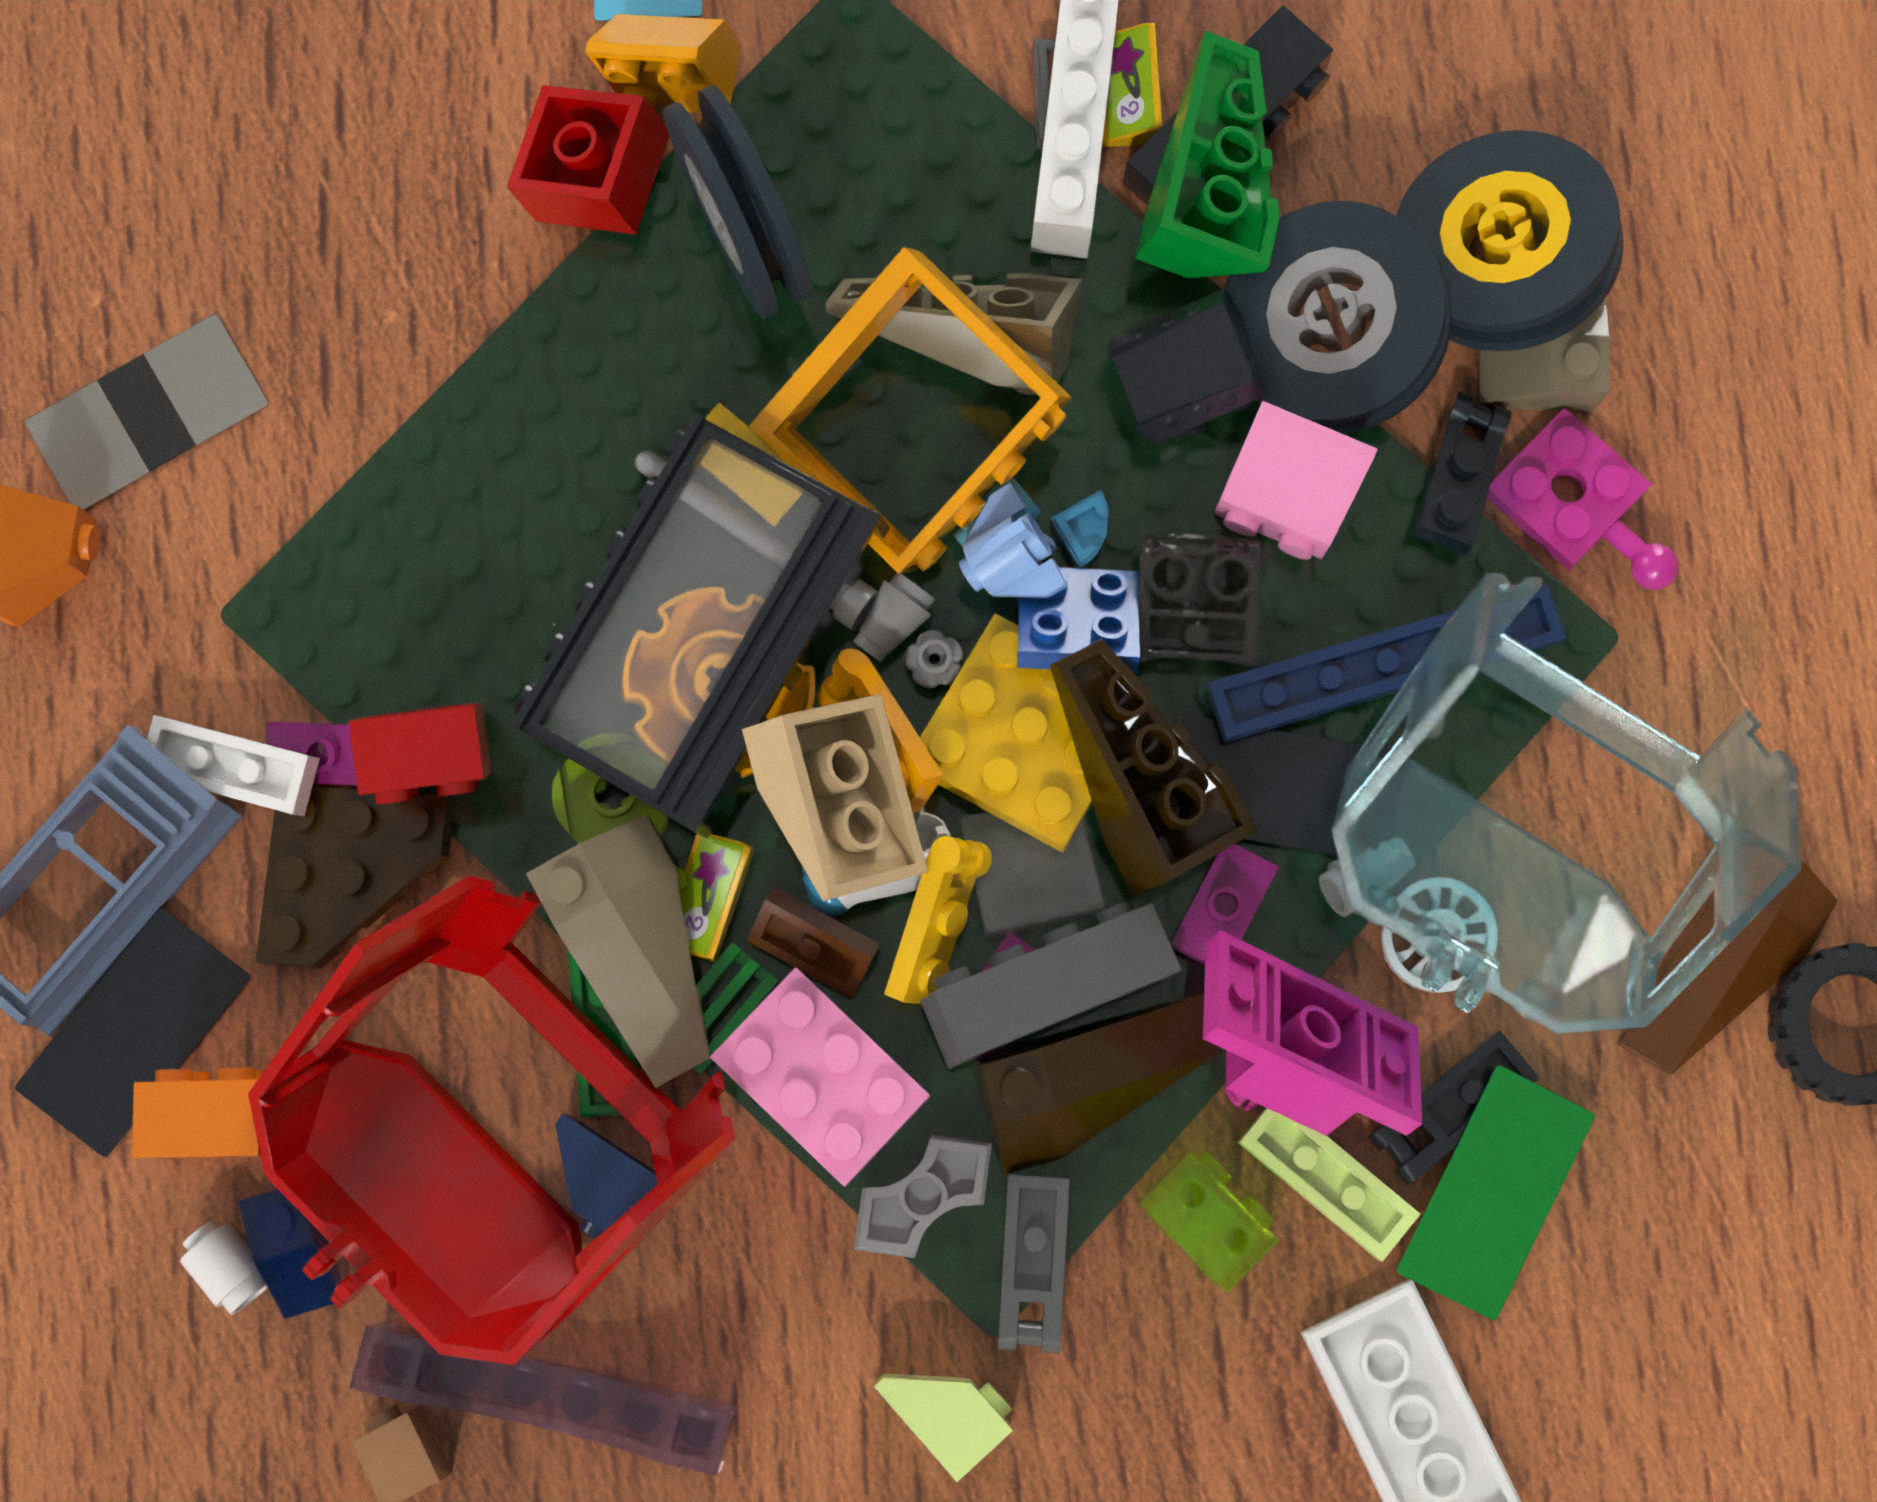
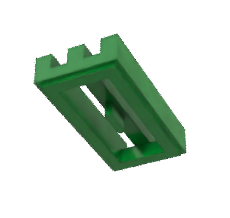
M733 942L697 983L702 1001L735 961L742 966L741 970L703 1014L706 1031L752 976L756 977L761 983L710 1043V1056L766 999L780 982ZM709 1059L693 1069L700 1075H703L714 1061Z

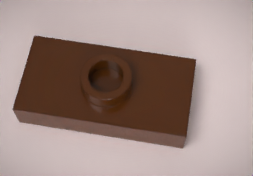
M775 886L765 898L747 939V942L796 967L851 999L861 986L881 945Z

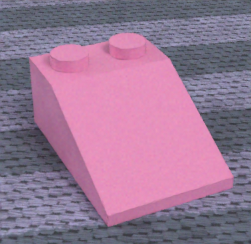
M1262 401L1214 514L1224 518L1223 524L1234 532L1250 537L1256 536L1258 532L1279 541L1278 547L1291 556L1305 560L1310 559L1311 556L1322 559L1330 547L1378 449Z

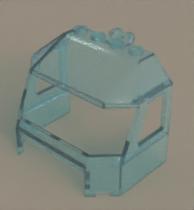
M1486 573L1435 636L1355 758L1347 767L1332 827V834L1349 904L1359 910L1371 923L1385 926L1411 942L1418 952L1430 957L1423 970L1421 985L1435 993L1447 983L1453 969L1462 974L1463 979L1455 992L1456 999L1454 1005L1466 1013L1476 1007L1484 992L1488 990L1512 1005L1527 1020L1539 1022L1557 1034L1647 1027L1801 871L1798 770L1783 751L1774 750L1770 755L1757 739L1754 733L1761 727V724L1747 707L1701 756L1687 749L1504 633L1540 589L1543 578L1526 576L1519 585H1512L1504 574ZM1479 671H1482L1674 792L1714 843L1715 847L1651 938L1610 883L1412 759H1407L1426 736L1430 738L1439 737L1443 730L1446 711ZM1408 713L1405 731L1384 759H1375ZM1715 889L1714 926L1711 932L1656 987L1659 961Z

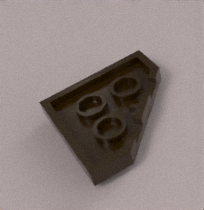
M312 787L305 816L275 810L255 962L295 967H324L340 953L337 949L361 928L367 929L403 898L401 894L426 872L431 874L449 858L455 798L438 796V794L419 793V796H414L412 800L376 804L375 793L358 795L357 789Z

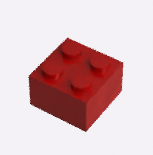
M542 85L506 187L536 222L636 234L669 139L667 128L644 96Z
M482 702L367 716L348 721L358 795L375 793L376 804L412 800L414 796H419V787L437 785L438 796L474 792L475 788H479V779H484L492 773Z

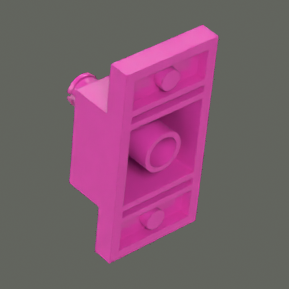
M1222 930L1218 931L1206 942L1203 1039L1226 1050L1225 1090L1228 1098L1235 1106H1241L1248 1099L1243 1104V1110H1253L1259 1104L1326 1136L1356 1112L1406 1136L1422 1124L1419 1033L1417 1026Z

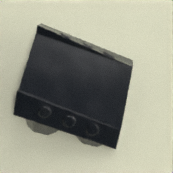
M1225 288L1112 338L1106 352L1113 359L1137 421L1136 429L1152 445L1173 436L1191 438L1204 431L1208 421L1228 412H1241L1252 406L1256 400L1268 395V389L1231 296Z

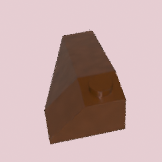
M1751 832L1731 840L1617 1044L1669 1075L1674 1074L1810 952L1838 900L1806 863L1755 833Z

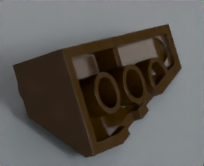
M1102 639L1049 665L1104 841L1131 894L1167 883L1258 831L1230 776L1217 762L1209 764L1188 741L1192 735L1179 721L1172 724L1150 701V690Z

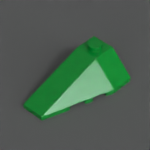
M1207 30L1202 35L1146 209L1135 259L1186 278L1261 273L1269 268L1280 215L1278 199L1272 198L1269 171L1273 168L1272 151L1271 149H1266L1262 118L1267 112L1258 50Z

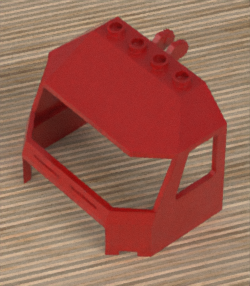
M470 875L356 942L252 1087L248 1097L264 1175L329 1241L326 1246L313 1255L304 1265L302 1271L311 1281L319 1276H323L344 1256L357 1271L351 1276L344 1278L334 1289L330 1300L339 1309H342L371 1284L440 1355L515 1365L587 1300L697 1183L735 1140L731 1117L722 1115L719 1096L724 1092L725 1086L721 1069L708 1080L684 1110L681 1111L659 1088H655L651 1080L513 944V941L542 905L538 895L524 891L519 898L497 893L494 892L492 881ZM428 962L483 977L650 1143L658 1185L583 1250L579 1224L411 1055L345 1040L406 973L422 963ZM344 1013L316 1046L298 1057L328 1016L336 1017Z

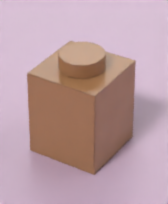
M396 1404L363 1422L368 1433L351 1442L379 1502H401L451 1474L419 1407L402 1415Z

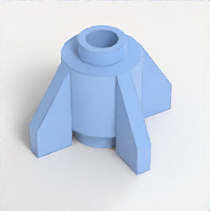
M1011 482L990 494L962 546L966 557L959 561V565L967 581L976 592L985 588L994 597L1049 598L1068 586L1054 559L1051 558L1042 564V560L1052 555V552L1058 548L1052 538L1043 534L1029 513L1018 519L1015 518L1026 511L1027 508L1015 485Z

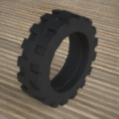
M1851 943L1826 948L1807 955L1795 964L1792 971L1786 972L1780 978L1776 985L1780 988L1778 995L1771 997L1768 1013L1773 1014V1025L1768 1026V1036L1770 1042H1776L1779 1053L1774 1054L1782 1069L1788 1068L1794 1075L1791 1080L1802 1090H1811L1816 1094L1815 1097L1829 1103L1837 1102L1847 1106L1877 1104V1070L1871 1074L1857 1076L1838 1071L1824 1061L1812 1043L1808 1024L1813 997L1823 984L1836 976L1853 974L1868 978L1877 985V946L1868 947L1864 943Z

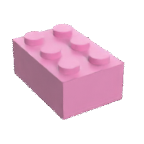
M796 967L710 1056L722 1070L844 1187L859 1174L930 1098V1095Z

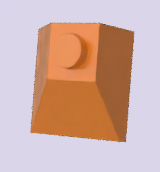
M0 484L1 622L8 626H22L87 577L90 560H95L99 552L100 531L98 526H96L97 521L79 506Z

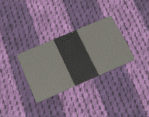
M214 314L28 418L25 421V425L70 504L79 506L84 510L267 406L268 401L219 317Z

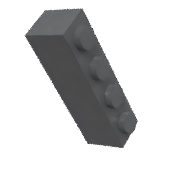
M1129 901L1120 903L1096 914L1099 925L1079 932L1076 922L1043 935L1042 938L1046 946L1025 954L1022 944H1019L989 957L990 969L971 976L967 966L934 979L933 983L936 990L920 1002L948 1069L1161 982L1182 971L1153 903L1136 910L1132 909Z

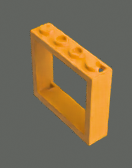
M906 247L901 249L749 425L788 465L862 506L869 507L880 513L795 429L922 284L1040 397L1039 401L911 542L883 516L890 528L884 539L873 534L868 544L898 574L916 571L917 568L924 572L937 562L947 549V546L942 542L956 525L964 529L978 517L986 504L982 499L984 494L996 481L1004 485L1018 473L1027 460L1022 455V452L1036 437L1044 441L1056 431L1067 416L1061 409L1072 398L921 251Z

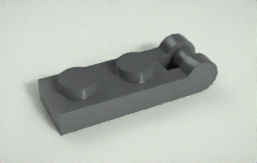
M1007 1175L997 1350L1016 1351L1017 1345L1040 1346L1041 1353H1060L1070 1179ZM1019 1301L1043 1303L1042 1321L1019 1320Z

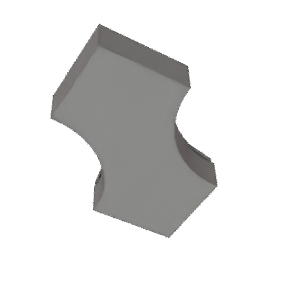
M931 1135L924 1158L907 1177L885 1187L862 1188L854 1250L915 1258L922 1235L940 1215L959 1206L984 1205L992 1143Z

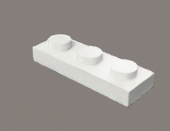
M153 715L147 740L208 792L293 815L305 816L320 758Z

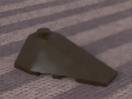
M1204 992L999 1048L973 1059L1002 1174L1007 1175L1063 1159L1221 1052L1219 1046L1203 1039Z

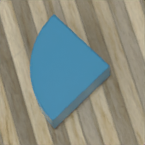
M1101 490L1050 518V526L1076 568L1085 569L1100 553L1106 539L1108 507Z

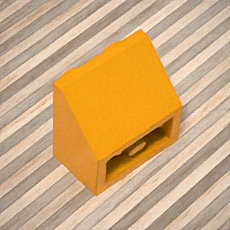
M616 14L587 41L585 53L615 93L644 96L653 109L656 105L669 106L679 102L687 112L701 113L698 92L711 85H715L731 105L741 45L727 22L723 19Z

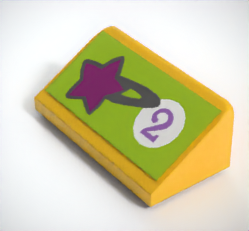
M1142 23L1116 31L1114 36L1102 147L1144 145L1162 127L1155 23Z
M696 834L684 869L687 876V885L684 890L679 891L685 925H688L691 942L689 950L691 956L713 963L718 960L755 852L752 845L710 834L708 839Z

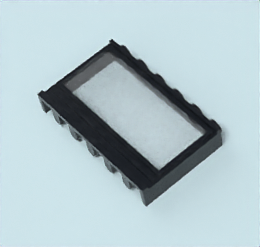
M696 413L689 426H681L674 434L667 452L670 458L659 476L651 477L643 486L637 500L639 510L629 527L621 528L611 540L606 554L609 560L598 579H591L580 592L576 602V610L578 612L567 631H560L549 644L545 654V661L548 663L536 683H529L520 693L514 707V712L517 715L511 725L708 839L713 828L705 824L704 821L721 792L728 795L732 794L741 779V774L735 769L747 750L742 729L769 720L766 716L783 687L791 691L797 685L802 675V669L797 663L812 637L815 635L822 639L830 629L833 617L828 613V610L844 583L852 587L860 578L863 565L859 561V557L873 534L884 539L890 528L880 513L869 507L862 506Z

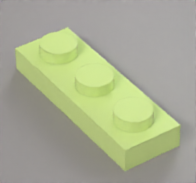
M1266 1107L1237 1141V1143L1378 1261H1384L1420 1215L1418 1211L1328 1136Z

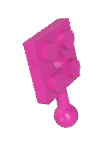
M1563 408L1491 482L1487 499L1568 571L1603 537L1631 561V574L1641 587L1649 590H1660L1669 586L1677 577L1679 571L1678 558L1669 547L1657 543L1645 544L1640 537L1619 520L1647 492L1652 484L1567 409ZM1561 476L1573 478L1581 487V499L1575 502L1559 500L1552 491V480Z

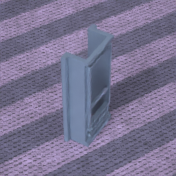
M127 725L118 735V741L0 873V919L62 849L70 850L118 891L27 995L0 972V1008L19 1025L39 1028L47 1036H53L100 982L159 908H164L243 818L227 802L209 793L147 740L148 736L137 727L133 728ZM103 802H106L157 846L125 884L76 843V837L74 836Z

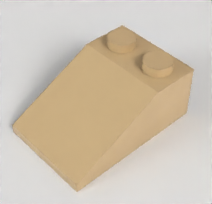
M881 694L781 715L742 729L757 789L823 901L928 873Z

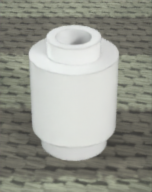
M212 1220L197 1229L183 1242V1246L188 1252L181 1258L180 1263L215 1307L223 1305L230 1315H234L245 1308L271 1285V1282L263 1273L267 1268L266 1265L231 1222L218 1227Z

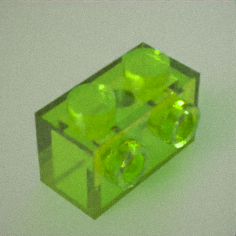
M1187 1151L1135 1204L1220 1291L1228 1293L1278 1243L1277 1237L1269 1230L1275 1223V1220L1251 1196H1248L1241 1202L1225 1186L1232 1177L1209 1153L1205 1152L1198 1158L1192 1151Z

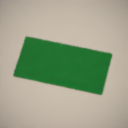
M1501 1065L1496 1066L1397 1267V1273L1491 1320H1496L1595 1119V1114Z

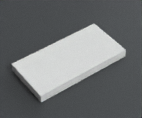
M1407 1279L1300 1332L1382 1502H1521L1412 1280Z

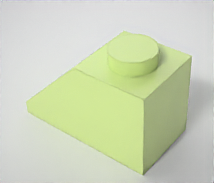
M884 1373L874 1383L875 1389L956 1482L964 1477L1013 1431L1011 1424L1005 1419L1013 1409L989 1382L979 1389L970 1378Z

